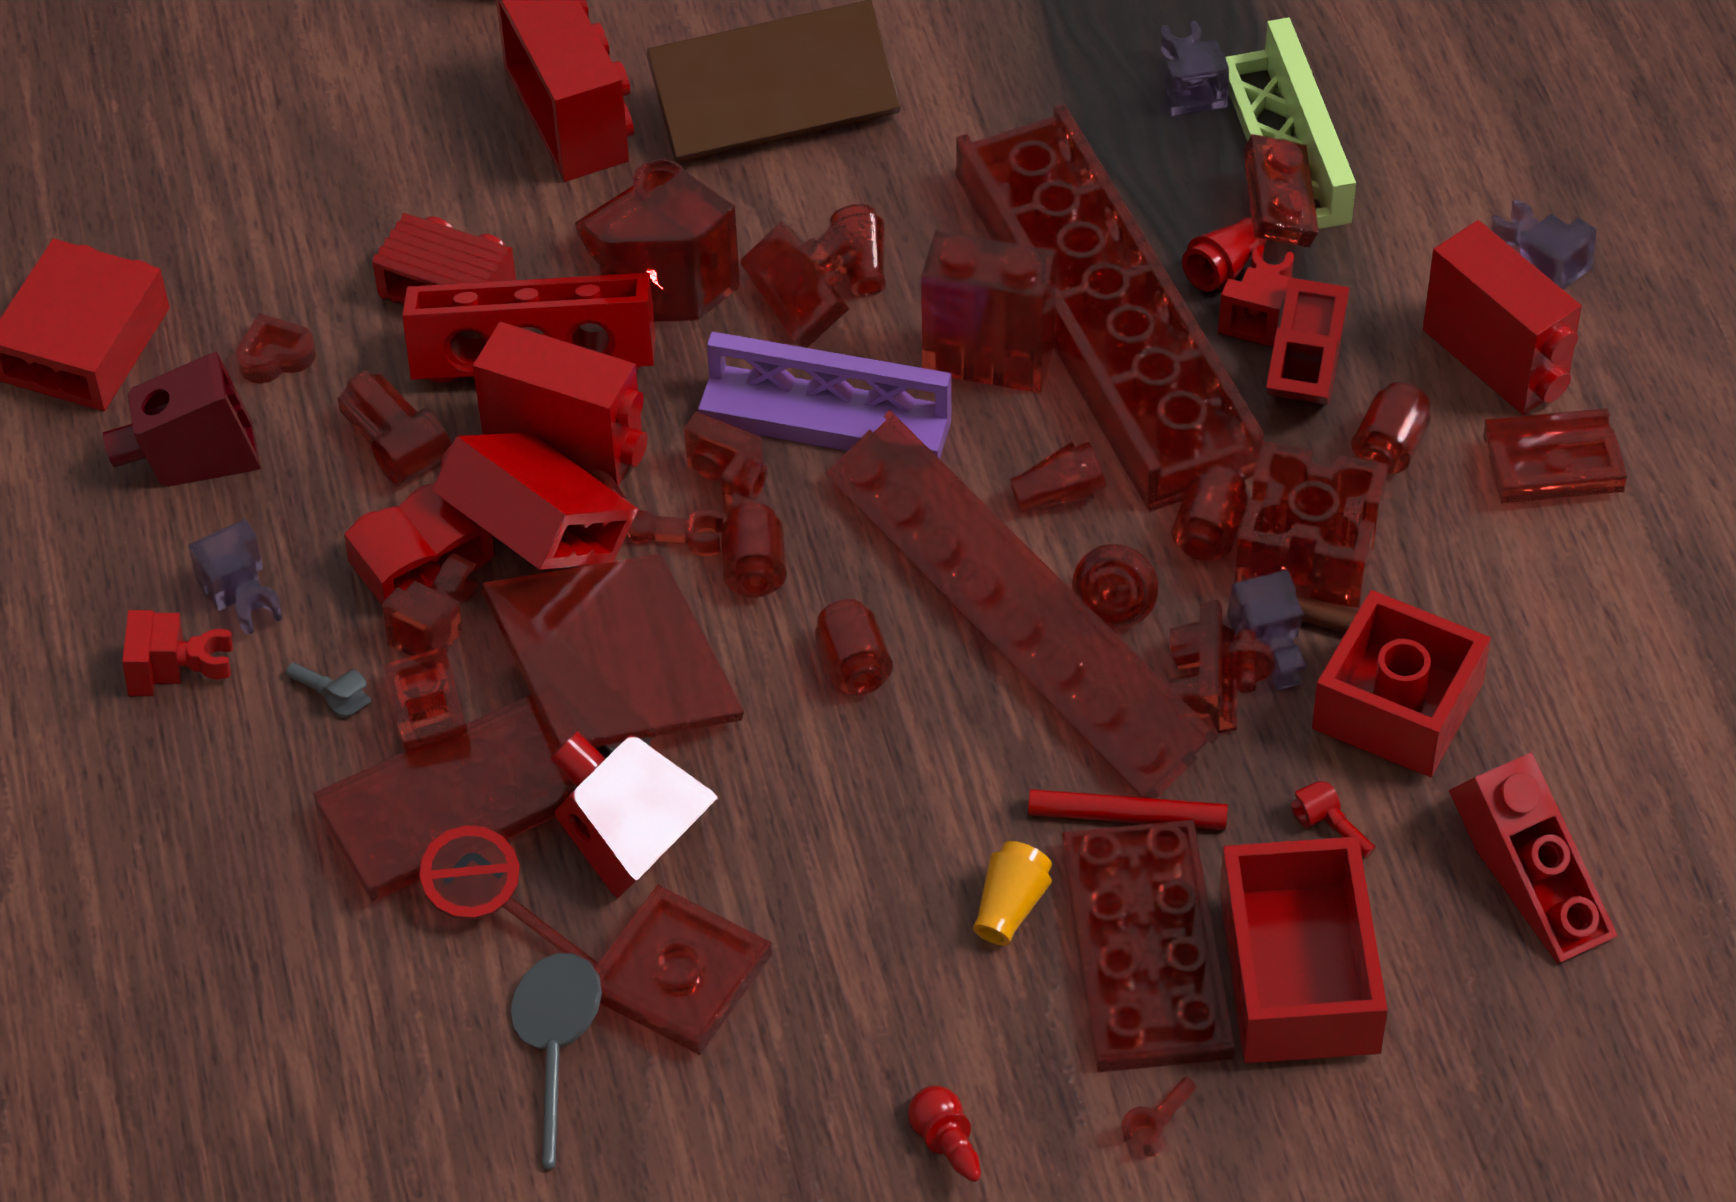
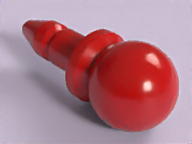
M934 1085L921 1089L914 1095L908 1108V1119L912 1129L920 1137L924 1138L927 1147L932 1152L945 1154L955 1172L971 1182L979 1181L981 1177L979 1156L968 1140L971 1133V1124L963 1113L960 1099L953 1091L943 1086Z

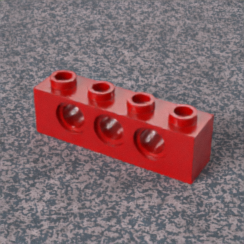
M650 272L409 286L406 290L402 318L411 380L429 379L436 383H446L457 380L460 377L474 376L473 364L499 322L519 328H537L543 332L542 335L635 363L636 370L642 366H654L656 334ZM591 323L601 326L603 330L587 332L579 326ZM462 331H474L480 334L482 337L478 339H467L462 337L458 333Z

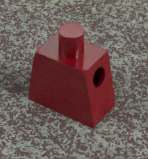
M217 352L205 355L132 387L128 393L132 424L103 432L105 450L114 468L146 458L159 483L167 487L261 469L253 422Z

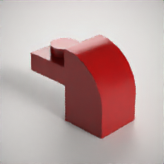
M1289 277L1280 328L1277 327L1266 385L1267 395L1329 405L1340 356L1339 350L1350 287Z

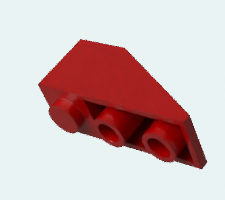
M1532 752L1448 790L1477 853L1557 964L1618 936Z

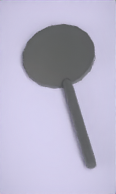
M555 953L538 961L524 974L514 992L511 1006L513 1028L522 1041L539 1050H546L542 1165L547 1170L553 1169L556 1165L559 1049L575 1042L588 1030L598 1013L602 995L599 974L589 961L573 953Z

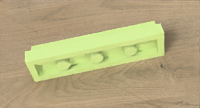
M1288 17L1267 21L1265 50L1221 57L1220 71L1283 235L1352 223L1356 181L1291 19ZM1267 70L1271 81L1262 90L1241 81L1240 75ZM1264 108L1286 117L1287 121L1279 131L1257 122L1256 118ZM1280 149L1302 158L1303 163L1296 172L1273 163L1272 160ZM1298 191L1318 200L1321 208L1293 213L1289 200Z

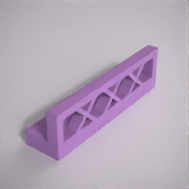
M711 332L707 343L709 379L698 408L699 425L938 467L952 421L951 373ZM725 356L744 359L754 368L749 370L726 366ZM790 367L805 370L813 379L795 378L785 369ZM846 379L864 380L873 389L854 388ZM910 388L935 393V402L915 399L905 390Z

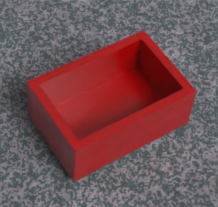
M496 0L504 68L563 181L567 182L629 162L627 137L634 135V125L623 97L631 93L629 79L621 61L612 63L609 57L610 51L607 37L599 22L591 24L588 19L589 11L586 0Z
M1359 837L1223 846L1219 892L1244 1063L1381 1054L1388 1008Z

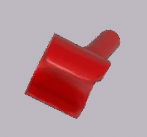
M1317 781L1295 792L1297 799L1291 803V809L1298 822L1304 828H1309L1325 820L1331 829L1335 830L1340 836L1359 837L1361 854L1365 859L1375 851L1376 846L1341 811L1338 795L1330 783Z

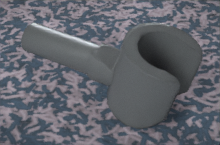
M295 662L291 663L286 670L288 677L323 695L331 710L339 718H347L372 702L371 698L362 691L367 686L366 680L355 669L349 670L334 681L328 676H322Z

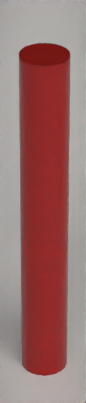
M1030 789L1028 815L1216 830H1226L1228 804L1038 789Z

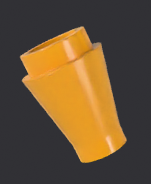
M1006 841L1003 843L1000 852H994L990 855L979 913L973 925V931L979 937L1000 946L1010 944L1015 931L1052 883V879L1048 874L1052 867V862L1043 852L1025 843Z

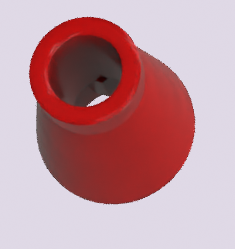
M1245 217L1235 224L1193 238L1187 246V251L1182 256V268L1187 279L1196 288L1205 292L1223 290L1228 278L1235 280L1252 259L1253 250L1256 246L1260 244L1266 245L1267 237L1265 230L1255 219Z

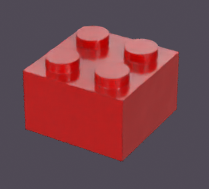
M1370 590L1317 682L1312 729L1432 778L1484 683L1491 637Z

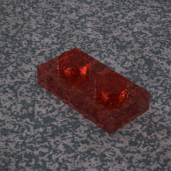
M1252 134L1243 149L1254 237L1310 248L1319 230L1307 145Z

